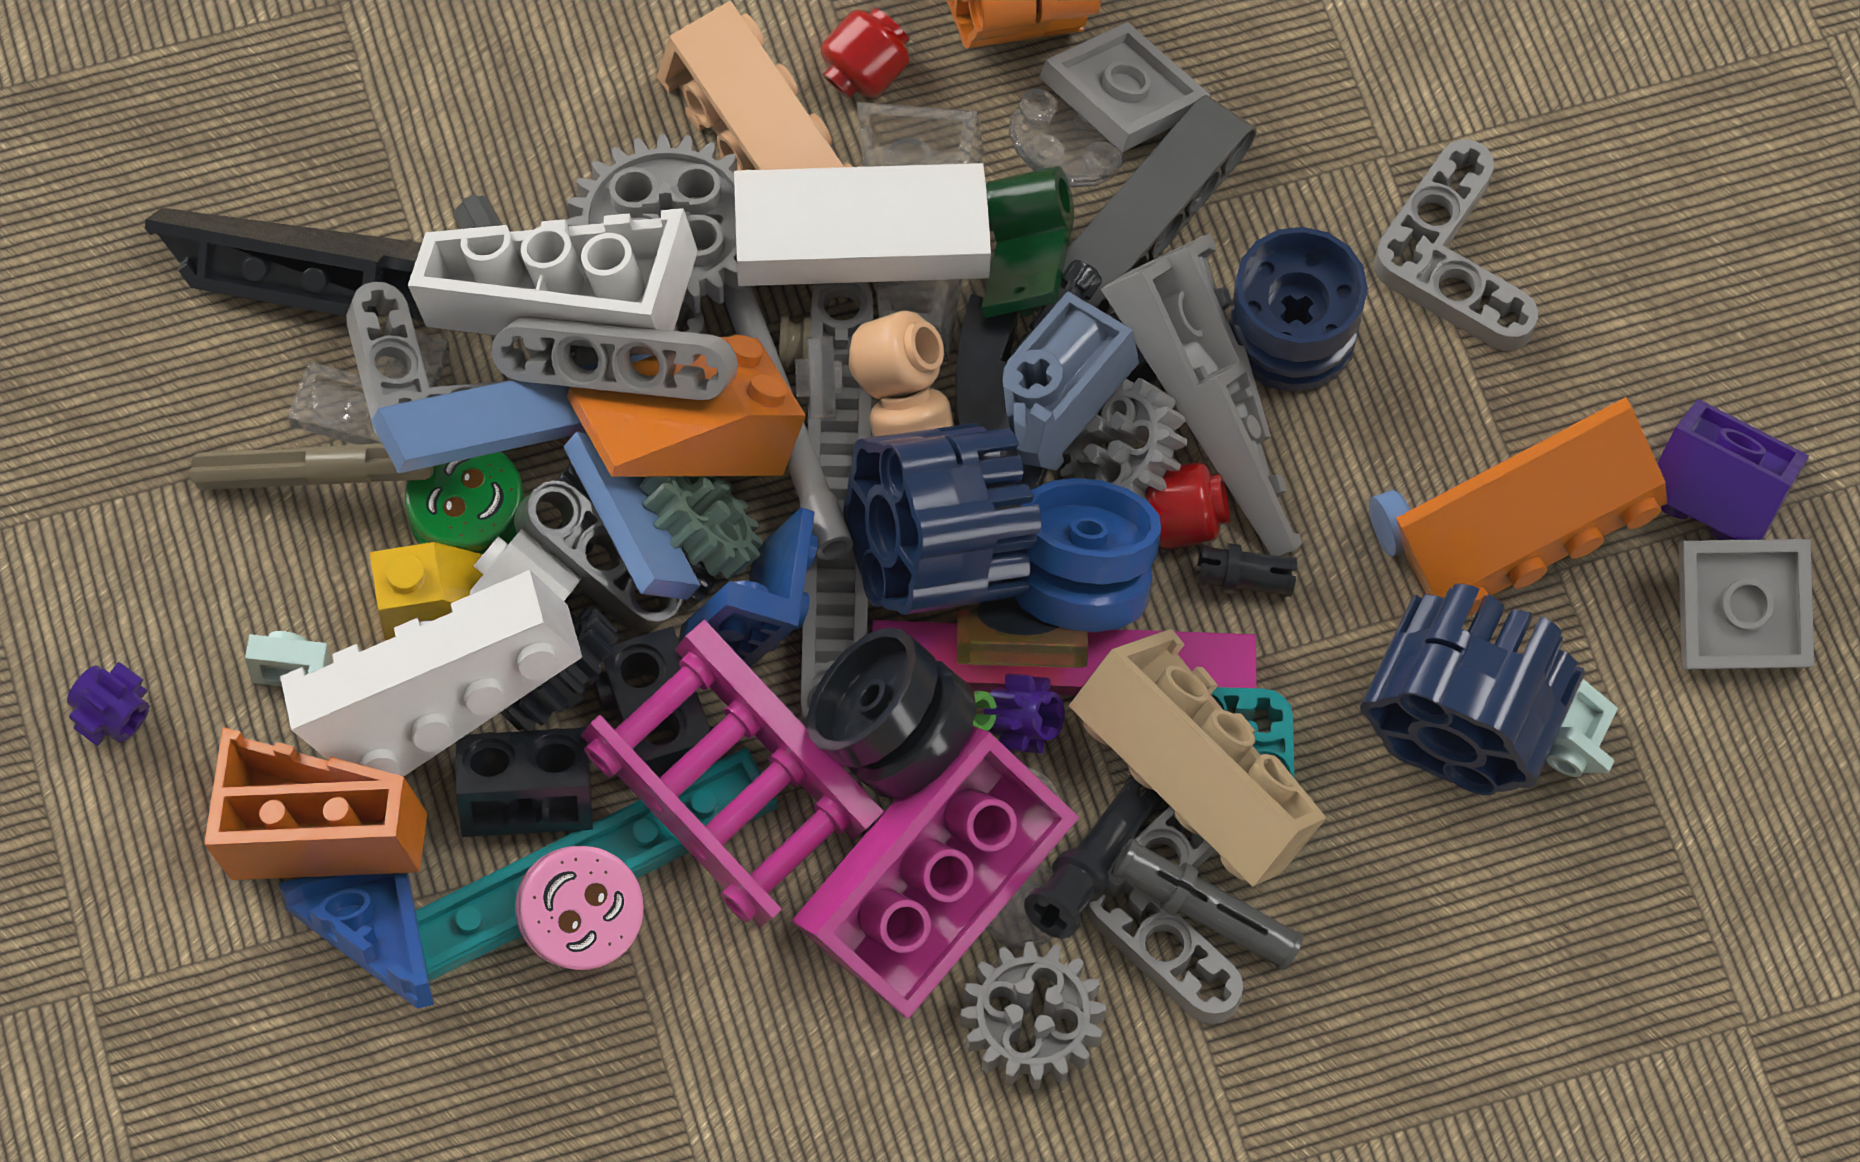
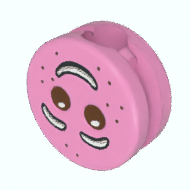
M588 846L560 848L538 859L524 875L519 885L515 902L517 925L523 939L531 950L553 965L573 970L599 968L615 961L624 954L637 937L642 924L644 910L642 891L631 869L615 855L605 850Z

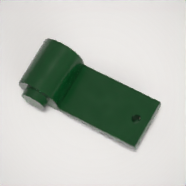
M1060 166L988 181L986 183L989 231H993L997 244L981 308L985 318L1021 311L1023 317H1028L1034 313L1035 307L1057 303L1074 223V203L1069 182Z

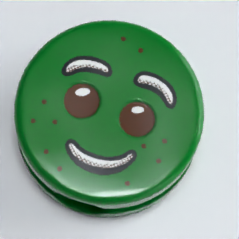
M501 451L435 465L433 475L426 480H407L405 504L410 529L418 544L436 542L484 554L498 536L509 545L517 535L514 518L515 511L520 502L524 500L523 486L515 465Z

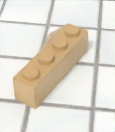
M1172 629L1111 649L1069 705L1083 720L1086 731L1095 740L1109 745L1129 765V771L1136 781L1146 788L1155 790L1174 809L1176 819L1184 828L1204 838L1221 855L1222 864L1231 874L1247 881L1252 887L1281 874L1325 821L1326 816L1277 757L1269 754L1260 755L1253 747L1255 743L1254 733L1256 732L1241 713L1232 714L1221 708L1211 695L1217 688V683L1203 667H1196L1193 671L1190 670L1178 655L1185 644Z

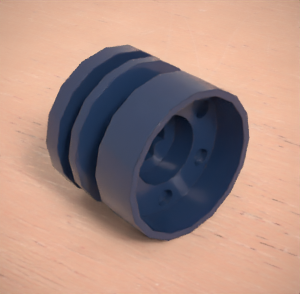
M1307 227L1278 229L1257 240L1241 259L1235 281L1229 324L1238 345L1245 346L1254 379L1267 387L1288 392L1317 389L1336 379L1352 360L1368 286L1364 266L1353 250L1329 232Z

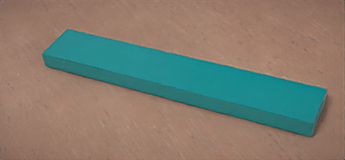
M746 747L715 762L678 798L706 826L761 774V771ZM774 797L749 822L776 810L777 799ZM638 800L594 822L593 830H577L416 910L429 981L522 936L515 914L517 891L526 872L544 855L570 846L599 848L621 859L631 869L637 879L689 853V851L641 800Z

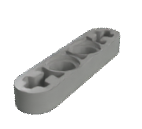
M520 317L509 323L497 334L493 340L491 350L493 361L499 371L508 378L521 382L694 400H708L721 394L736 377L738 369L736 353L730 344L717 336L539 317ZM520 337H523L526 348L542 351L537 352L527 361L525 360L523 350L514 348L513 343ZM582 340L593 346L599 359L596 369L587 370L575 364L570 354V344L572 341ZM555 341L552 352L544 351ZM642 346L655 354L659 363L657 375L646 376L635 370L630 360L632 347ZM701 355L706 356L707 366L717 368L718 371L710 379H705L703 368L684 366L674 375L676 364L691 365Z

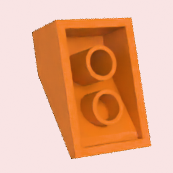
M744 335L720 337L730 344L736 353L738 369L737 375L731 384L721 394L712 399L694 400L569 387L566 396L611 477L783 476L806 415L760 340ZM655 355L631 363L635 370L643 375L655 376L658 374L659 363ZM701 355L691 365L676 364L674 375L684 366L703 368L705 379H710L718 371L717 368L707 366L706 356Z

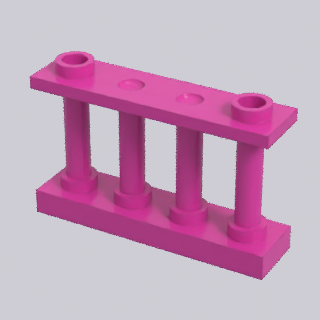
M704 619L675 648V651L682 659L679 661L681 669L615 730L599 715L589 724L581 736L589 744L585 747V752L593 764L608 777H613L617 774L725 889L720 895L726 906L742 921L749 922L753 919L759 927H762L782 910L768 894L833 832L841 834L844 831L853 840L881 816L884 811L840 764L818 748L809 738L808 729ZM710 687L727 705L724 709L726 717L659 778L636 754L633 748L698 688L707 690ZM755 735L772 753L769 757L771 765L704 826L678 797L743 736L752 738ZM800 783L817 802L814 805L816 813L758 868L749 874L723 845L788 784L796 786Z

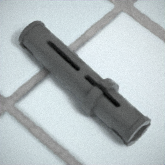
M1130 839L1125 844L1112 868L1111 875L1113 877L1120 878L1160 900V908L1172 915L1180 911L1221 934L1226 939L1275 964L1282 971L1290 966L1302 945L1303 933L1290 929L1251 907L1249 904L1238 900L1197 877L1198 869L1184 863L1179 867L1138 844V841Z

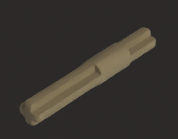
M383 444L200 452L192 457L190 478L200 490L426 480L433 475L434 466L398 473Z

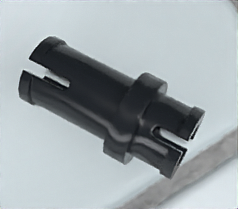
M1227 543L1225 549L1202 544L1197 561V566H1201L1200 571L1197 570L1196 585L1220 586V592L1226 594H1235L1236 589L1292 597L1296 582V576L1292 575V571L1297 570V557L1289 556L1288 558L1244 552L1239 544Z

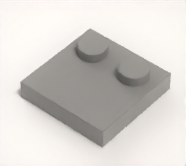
M1129 22L1045 60L1039 77L1121 152L1173 128L1199 98L1204 95L1210 97V94Z
M1811 539L1678 542L1682 670L1814 667Z

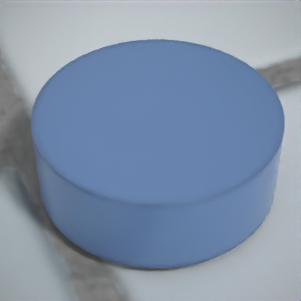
M1389 490L1369 499V513L1375 534L1384 551L1392 557L1405 552L1396 517L1410 511L1404 497L1395 490Z

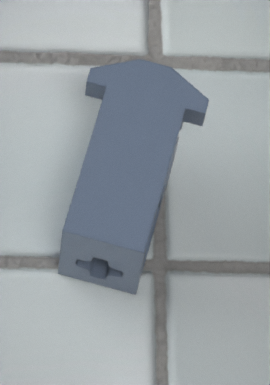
M1069 291L1066 292L1010 357L1003 372L1007 419L1010 430L1015 432L1019 442V446L1016 449L1018 455L1022 456V463L1055 471L1064 462L1063 452L1139 364L1133 330Z

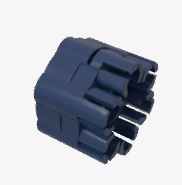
M970 423L861 438L856 441L853 448L852 466L843 514L853 540L852 549L861 574L863 588L873 606H883L889 610H897L902 615L1021 597L1027 593L1029 584L1026 579L1013 581L1012 578L1030 576V559L1026 549L1034 546L1037 541L1035 534L1041 532L1039 505L995 510V508L1032 503L1034 498L1027 484L1015 485L1023 477L1022 456L1016 455L1001 458L1000 451L1016 449L1019 446L1015 434L1010 429L987 431L983 426L979 427V423Z
M1454 584L1453 588H1449L1444 598L1425 594L1421 598L1418 595H1414L1360 705L1362 714L1370 721L1374 731L1383 740L1384 747L1394 757L1406 764L1418 767L1436 777L1454 783L1469 792L1479 795H1493L1496 792L1533 787L1585 676L1584 668L1576 667L1578 662L1567 652L1560 650L1563 644V637L1560 636L1562 631L1553 622L1540 616L1523 655H1521L1517 651L1533 618L1531 612L1519 609L1510 610L1495 644L1489 642L1505 607L1490 594L1483 597L1468 631L1462 629L1476 599L1479 588L1466 584Z

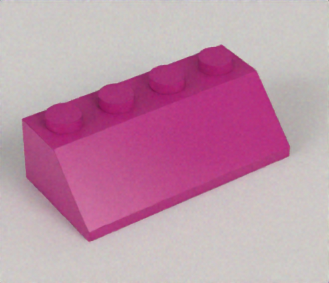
M972 726V730L959 755L940 777L917 793L895 799L791 922L840 966L903 1017L909 1019L1080 817L990 732Z

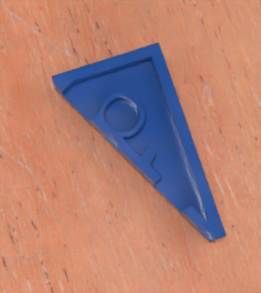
M409 873L301 877L279 883L285 909L415 1008L419 1009L434 1005Z

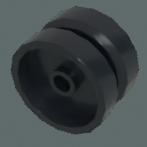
M885 627L864 635L845 649L825 672L812 695L807 715L808 735L819 749L841 766H848L861 782L880 797L899 799L919 792L936 780L959 755L972 730L977 709L974 689L942 661H936L935 657L906 631Z

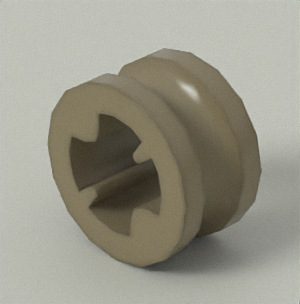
M781 316L779 359L784 372H787L790 366L796 365L802 369V372L809 373L811 317H804L802 322L793 323L790 321L789 316Z

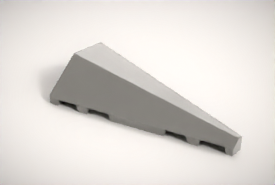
M1209 233L1125 273L1101 288V291L1121 322L1133 330L1137 347L1168 395L1176 400L1175 406L1178 411L1184 415L1187 425L1218 473L1222 475L1225 484L1270 554L1280 556L1297 549L1302 544L1299 533H1293L1278 501V497L1287 492L1283 475H1271L1261 443L1270 438L1271 434L1245 346L1238 345L1223 310L1232 305L1228 288H1216L1207 257L1216 251V246Z

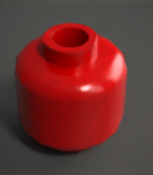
M873 8L870 13L863 10H853L848 13L821 45L822 58L829 66L823 73V77L848 99L855 92L864 97L878 98L907 67L909 52L905 45L910 41V38L893 19L878 8Z
M1201 462L1182 464L1179 471L1167 470L1162 477L1167 488L1162 491L1151 486L1147 487L1146 500L1160 516L1161 535L1159 546L1164 550H1174L1214 542L1220 534L1221 525L1230 523L1228 497L1221 474L1212 475L1208 467Z

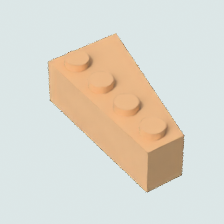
M731 0L669 36L657 79L668 93L677 87L682 90L688 107L685 108L687 117L699 131L704 128H712L717 135L716 139L720 150V158L722 159L732 153L735 154L737 157V171L747 169L775 170L853 167L849 163L844 165L841 163L830 147L832 145V138L822 119L815 113L810 115L807 113L796 97L798 95V88L790 72L781 63L775 65L762 47L764 45V38L758 25L748 14L740 15Z

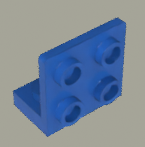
M801 507L769 536L758 549L761 555L752 562L749 581H729L681 625L679 644L687 634L705 619L736 654L751 667L766 653L774 651L779 642L794 629H800L806 619L810 603L809 594L803 591L806 571L811 567L818 547V537L812 534L814 511Z

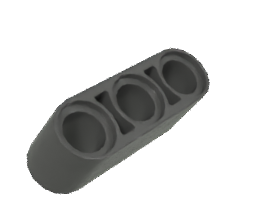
M561 481L545 482L520 502L515 511L514 518L517 534L521 529L524 530L582 579L576 587L622 626L631 631L643 633L655 629L678 611L682 603V599L658 596L660 603L657 613L647 612L638 605L635 598L636 584L593 503L574 487ZM538 502H549L556 506L562 517V527L560 529L548 528L540 522L536 514V504ZM588 543L599 544L606 549L611 559L609 571H600L591 566L585 554Z

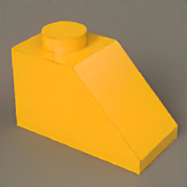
M436 542L370 552L377 607L385 641L396 637L395 627L415 618H418L420 622L433 621L450 614L451 603L469 596L470 590L483 576L480 571L473 567L483 554Z

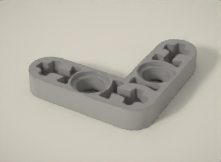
M1458 140L1450 143L1441 152L1381 237L1374 259V271L1379 280L1389 288L1489 346L1501 351H1515L1523 348L1533 335L1538 320V307L1534 300L1524 291L1447 248L1487 191L1494 170L1493 157L1485 146L1473 140ZM1466 163L1474 166V173L1469 172L1465 175L1456 193L1450 187L1455 169H1461ZM1436 203L1448 210L1451 219L1446 224L1432 226L1425 223L1419 217L1417 210L1422 205ZM1412 236L1418 241L1412 262L1406 261L1402 267L1395 265L1392 262L1393 257L1402 255L1409 245ZM1447 278L1462 279L1471 287L1472 295L1462 301L1448 299L1440 291L1439 283ZM1482 295L1490 297L1488 305L1485 304L1482 314L1476 313ZM1509 311L1516 313L1519 316L1517 323L1513 322L1508 328L1498 323L1499 318L1505 317Z
M384 282L367 283L357 289L346 318L371 420L380 407L507 382L499 381L429 387L408 303L404 295L396 287ZM368 306H375L379 315L388 316L383 327V337L377 338L380 331L378 318L375 313L366 312ZM384 356L398 359L404 364L407 375L400 379H390L383 376L377 370L375 360ZM373 426V430H374V433H375V435H376L378 441H379L381 444H383L382 441H381V439H380V437H379V435L377 434V432H376V430H375V428H374V426Z
M1171 806L1135 839L1138 841V844L1145 848L1157 844L1168 845L1173 848L1179 856V867L1187 863L1197 869L1216 851L1204 838L1194 833L1192 834L1191 843H1189L1183 835L1187 829L1176 819L1174 809ZM1112 866L1107 872L1109 879L1106 891L1114 897L1122 892L1128 894L1127 909L1139 922L1143 919L1145 912L1151 913L1152 916L1144 920L1138 928L1136 935L1131 937L1128 933L1132 929L1133 919L1120 908H1116L1110 913L1103 910L1106 897L1104 894L1098 901L1089 902L1086 906L1088 919L1093 926L1197 1021L1217 1024L1232 1017L1239 1007L1243 991L1242 977L1236 967L1179 914L1175 913L1172 915L1161 909L1160 900L1120 878L1113 877L1111 875ZM1160 931L1174 934L1182 944V953L1172 961L1156 960L1148 953L1145 941L1150 935ZM1193 956L1201 959L1197 962L1195 973L1205 983L1211 985L1218 979L1225 983L1223 992L1224 1002L1216 997L1210 998L1207 1002L1201 1000L1199 995L1202 985L1189 971L1186 973L1183 981L1180 982L1175 978L1186 970Z

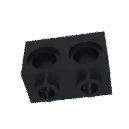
M673 626L613 644L611 646L614 650L613 654L600 663L602 670L599 679L593 683L603 713L614 709L619 725L681 669L679 661L682 657L675 651L679 641ZM636 673H648L656 678L653 684L645 688H634L625 683L630 676ZM697 691L654 729H667L674 732L677 737L672 742L665 745H654L644 738L633 748L636 754L659 778L711 731Z
M587 727L554 728L549 730H532L529 732L467 734L456 741V798L461 837L593 830L591 763L585 752V747L589 744L581 736Z

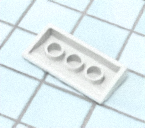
M983 163L734 171L738 286L989 278L991 246Z

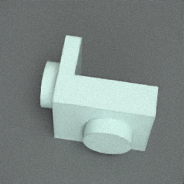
M287 631L271 632L268 636L249 634L245 660L253 684L282 687L280 677L301 667L306 674H309L332 664L327 643L306 641L304 637Z
M1584 679L1546 759L1547 763L1555 770L1572 777H1580L1582 773H1609L1615 762L1599 746L1618 707Z

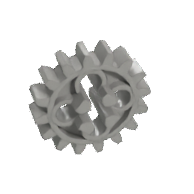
M1138 378L1135 383L1125 379L1063 452L1062 455L1070 458L1071 462L1060 471L1061 476L1065 479L1102 480L1128 488L1145 500L1148 486L1159 491L1164 490L1167 487L1162 477L1166 471H1179L1181 468V464L1172 458L1174 450L1181 449L1187 445V439L1175 433V430L1186 421L1184 415L1173 410L1176 400L1162 392L1160 388L1143 379ZM1137 442L1145 445L1141 449H1136ZM1109 443L1108 450L1101 448V446Z
M1029 941L1025 944L1023 957L1014 958L1013 954L1006 947L1000 948L998 955L999 967L995 969L992 965L981 961L977 966L976 976L982 985L966 983L964 988L963 1000L972 1006L961 1009L960 1026L974 1029L966 1037V1048L968 1052L985 1049L986 1052L982 1059L981 1069L987 1073L995 1069L999 1064L1006 1068L1005 1084L1012 1086L1017 1080L1019 1073L1029 1074V1082L1032 1089H1040L1043 1074L1051 1072L1060 1084L1065 1083L1068 1076L1067 1063L1071 1062L1075 1066L1085 1069L1090 1058V1054L1085 1046H1100L1103 1031L1093 1024L1104 1021L1106 1004L1090 1002L1098 995L1100 983L1097 978L1081 982L1079 978L1082 974L1084 961L1080 958L1071 961L1067 966L1059 962L1060 946L1053 945L1046 957L1037 956L1033 941ZM1040 978L1049 979L1053 982L1054 986L1047 989L1042 1015H1039L1035 1021L1031 1042L1032 1049L1025 1053L1017 1052L1010 1045L1019 1041L1023 1015H1027L1032 1006L1034 981ZM996 997H1005L1011 1001V1005L1005 1007L1004 1012L993 1009L990 1001ZM1061 1019H1068L1073 1022L1076 1029L1071 1033L1063 1034L1055 1030V1025L1061 1023Z

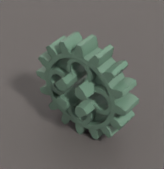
M719 476L645 477L646 479L640 484V488L649 496L643 501L644 506L655 512L659 517L654 522L655 526L658 529L669 532L672 536L670 545L674 549L681 548L688 555L690 563L694 566L701 561L710 575L716 576L721 572L726 579H731L736 573L739 575L761 555L758 549L763 545V541L754 533L759 528L758 522L746 516L744 510L749 506L746 501L736 499L732 495L733 485L729 481H724Z

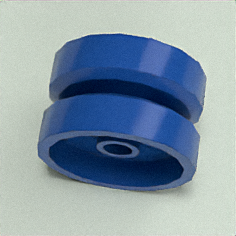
M1070 478L1049 481L1032 489L1031 492L1034 495L1033 502L1021 504V507L1039 505L1041 532L1035 534L1037 541L1034 546L1026 549L1030 559V576L1012 578L1013 581L1026 579L1029 584V589L1024 596L1015 597L1021 608L1042 622L1076 631L1101 632L1120 629L1138 620L1148 606L1153 580L1151 565L1157 557L1161 535L1160 516L1151 504L1128 488L1102 480Z

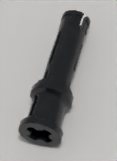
M1132 775L1126 779L1125 785L1084 837L1077 849L1063 851L1053 862V875L1044 887L1035 888L1026 897L1024 909L1034 926L1043 933L1059 939L1070 938L1080 927L1081 912L1089 902L1098 901L1106 892L1109 879L1107 872L1114 865L1121 850L1130 839H1133L1155 808L1163 802L1164 799L1155 790L1148 788L1143 796L1140 797L1138 791L1143 785L1136 781Z

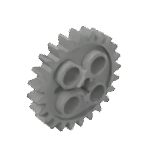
M660 134L656 149L648 150L645 143L640 138L634 140L635 154L627 156L617 147L611 149L613 164L611 167L604 163L593 161L591 163L593 180L578 178L576 181L578 197L568 199L569 219L566 220L568 227L604 223V216L630 213L632 221L661 218V210L684 208L696 247L708 249L698 251L683 302L686 301L696 314L701 311L700 297L708 295L712 300L721 304L724 302V284L738 290L744 287L738 286L734 184V171H737V157L735 154L732 153L717 161L716 146L713 142L707 144L700 152L693 151L691 136L686 135L678 148H670L666 135ZM697 196H698V197H704V198H700V199H690V198H692V197H697ZM632 200H642V201L635 202V203H634V202H628V201H632Z

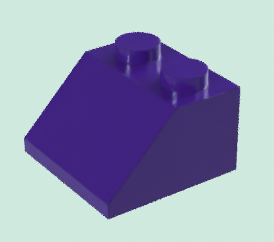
M1697 399L1675 427L1657 462L1666 482L1667 504L1660 507L1661 511L1678 519H1687L1690 516L1711 527L1710 533L1717 540H1763L1808 460L1809 455Z

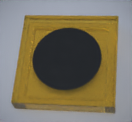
M1015 598L957 607V663L973 665L1087 667V631L1067 630L1042 622L1022 609Z

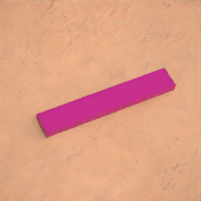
M872 620V632L885 627L906 631L935 657L936 661H942L974 689V692H991L995 688L1005 687L1006 674H1019L1049 678L1051 680L1049 691L1055 692L1058 695H1077L1111 649L1163 632L1127 629L1087 632L1067 630L1059 627L1043 634L1013 635L999 632L985 624ZM1174 631L1185 644L1178 655L1191 671L1196 667H1203L1217 683V687L1256 688V634Z

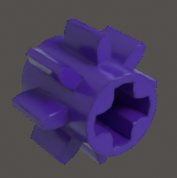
M118 662L110 673L98 665L87 669L75 681L67 697L68 705L75 709L69 715V719L75 722L73 729L96 746L100 745L106 735L119 743L128 740L141 727L149 712V703L142 699L147 693V689L141 686L144 679L121 662Z
M1006 674L1005 687H998L991 691L990 695L995 700L996 708H984V714L996 715V720L989 731L994 735H999L998 741L1008 750L1041 754L1044 750L1043 740H1052L1060 733L1064 724L1065 709L1060 696L1055 692L1049 691L1051 684L1049 678Z

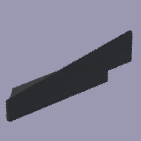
M161 208L145 219L146 231L150 236L157 234L180 263L178 272L191 288L346 316L357 289L367 283L384 282L396 287L404 295L411 318L424 322L408 287L422 245L421 242L170 208ZM368 306L366 312L378 314L375 306Z

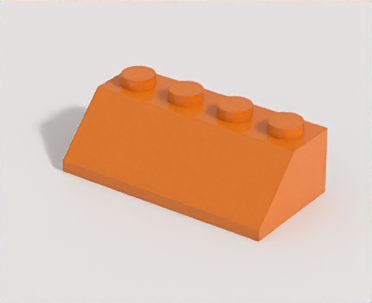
M1625 397L1396 517L1406 559L1426 595H1436L1444 598L1449 588H1453L1454 584H1466L1479 588L1476 599L1467 617L1476 614L1485 595L1490 594L1492 596L1511 585L1515 589L1529 586L1547 573V566L1568 555L1571 559L1584 557L1603 544L1604 536L1625 525L1628 529H1636L1652 521L1660 514V507L1667 504L1666 482L1635 412Z

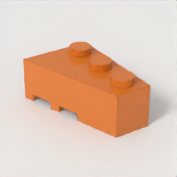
M222 728L204 845L231 880L420 872L427 812L404 776L331 756L327 761L299 753L291 745L276 742L273 746L247 739L240 731Z

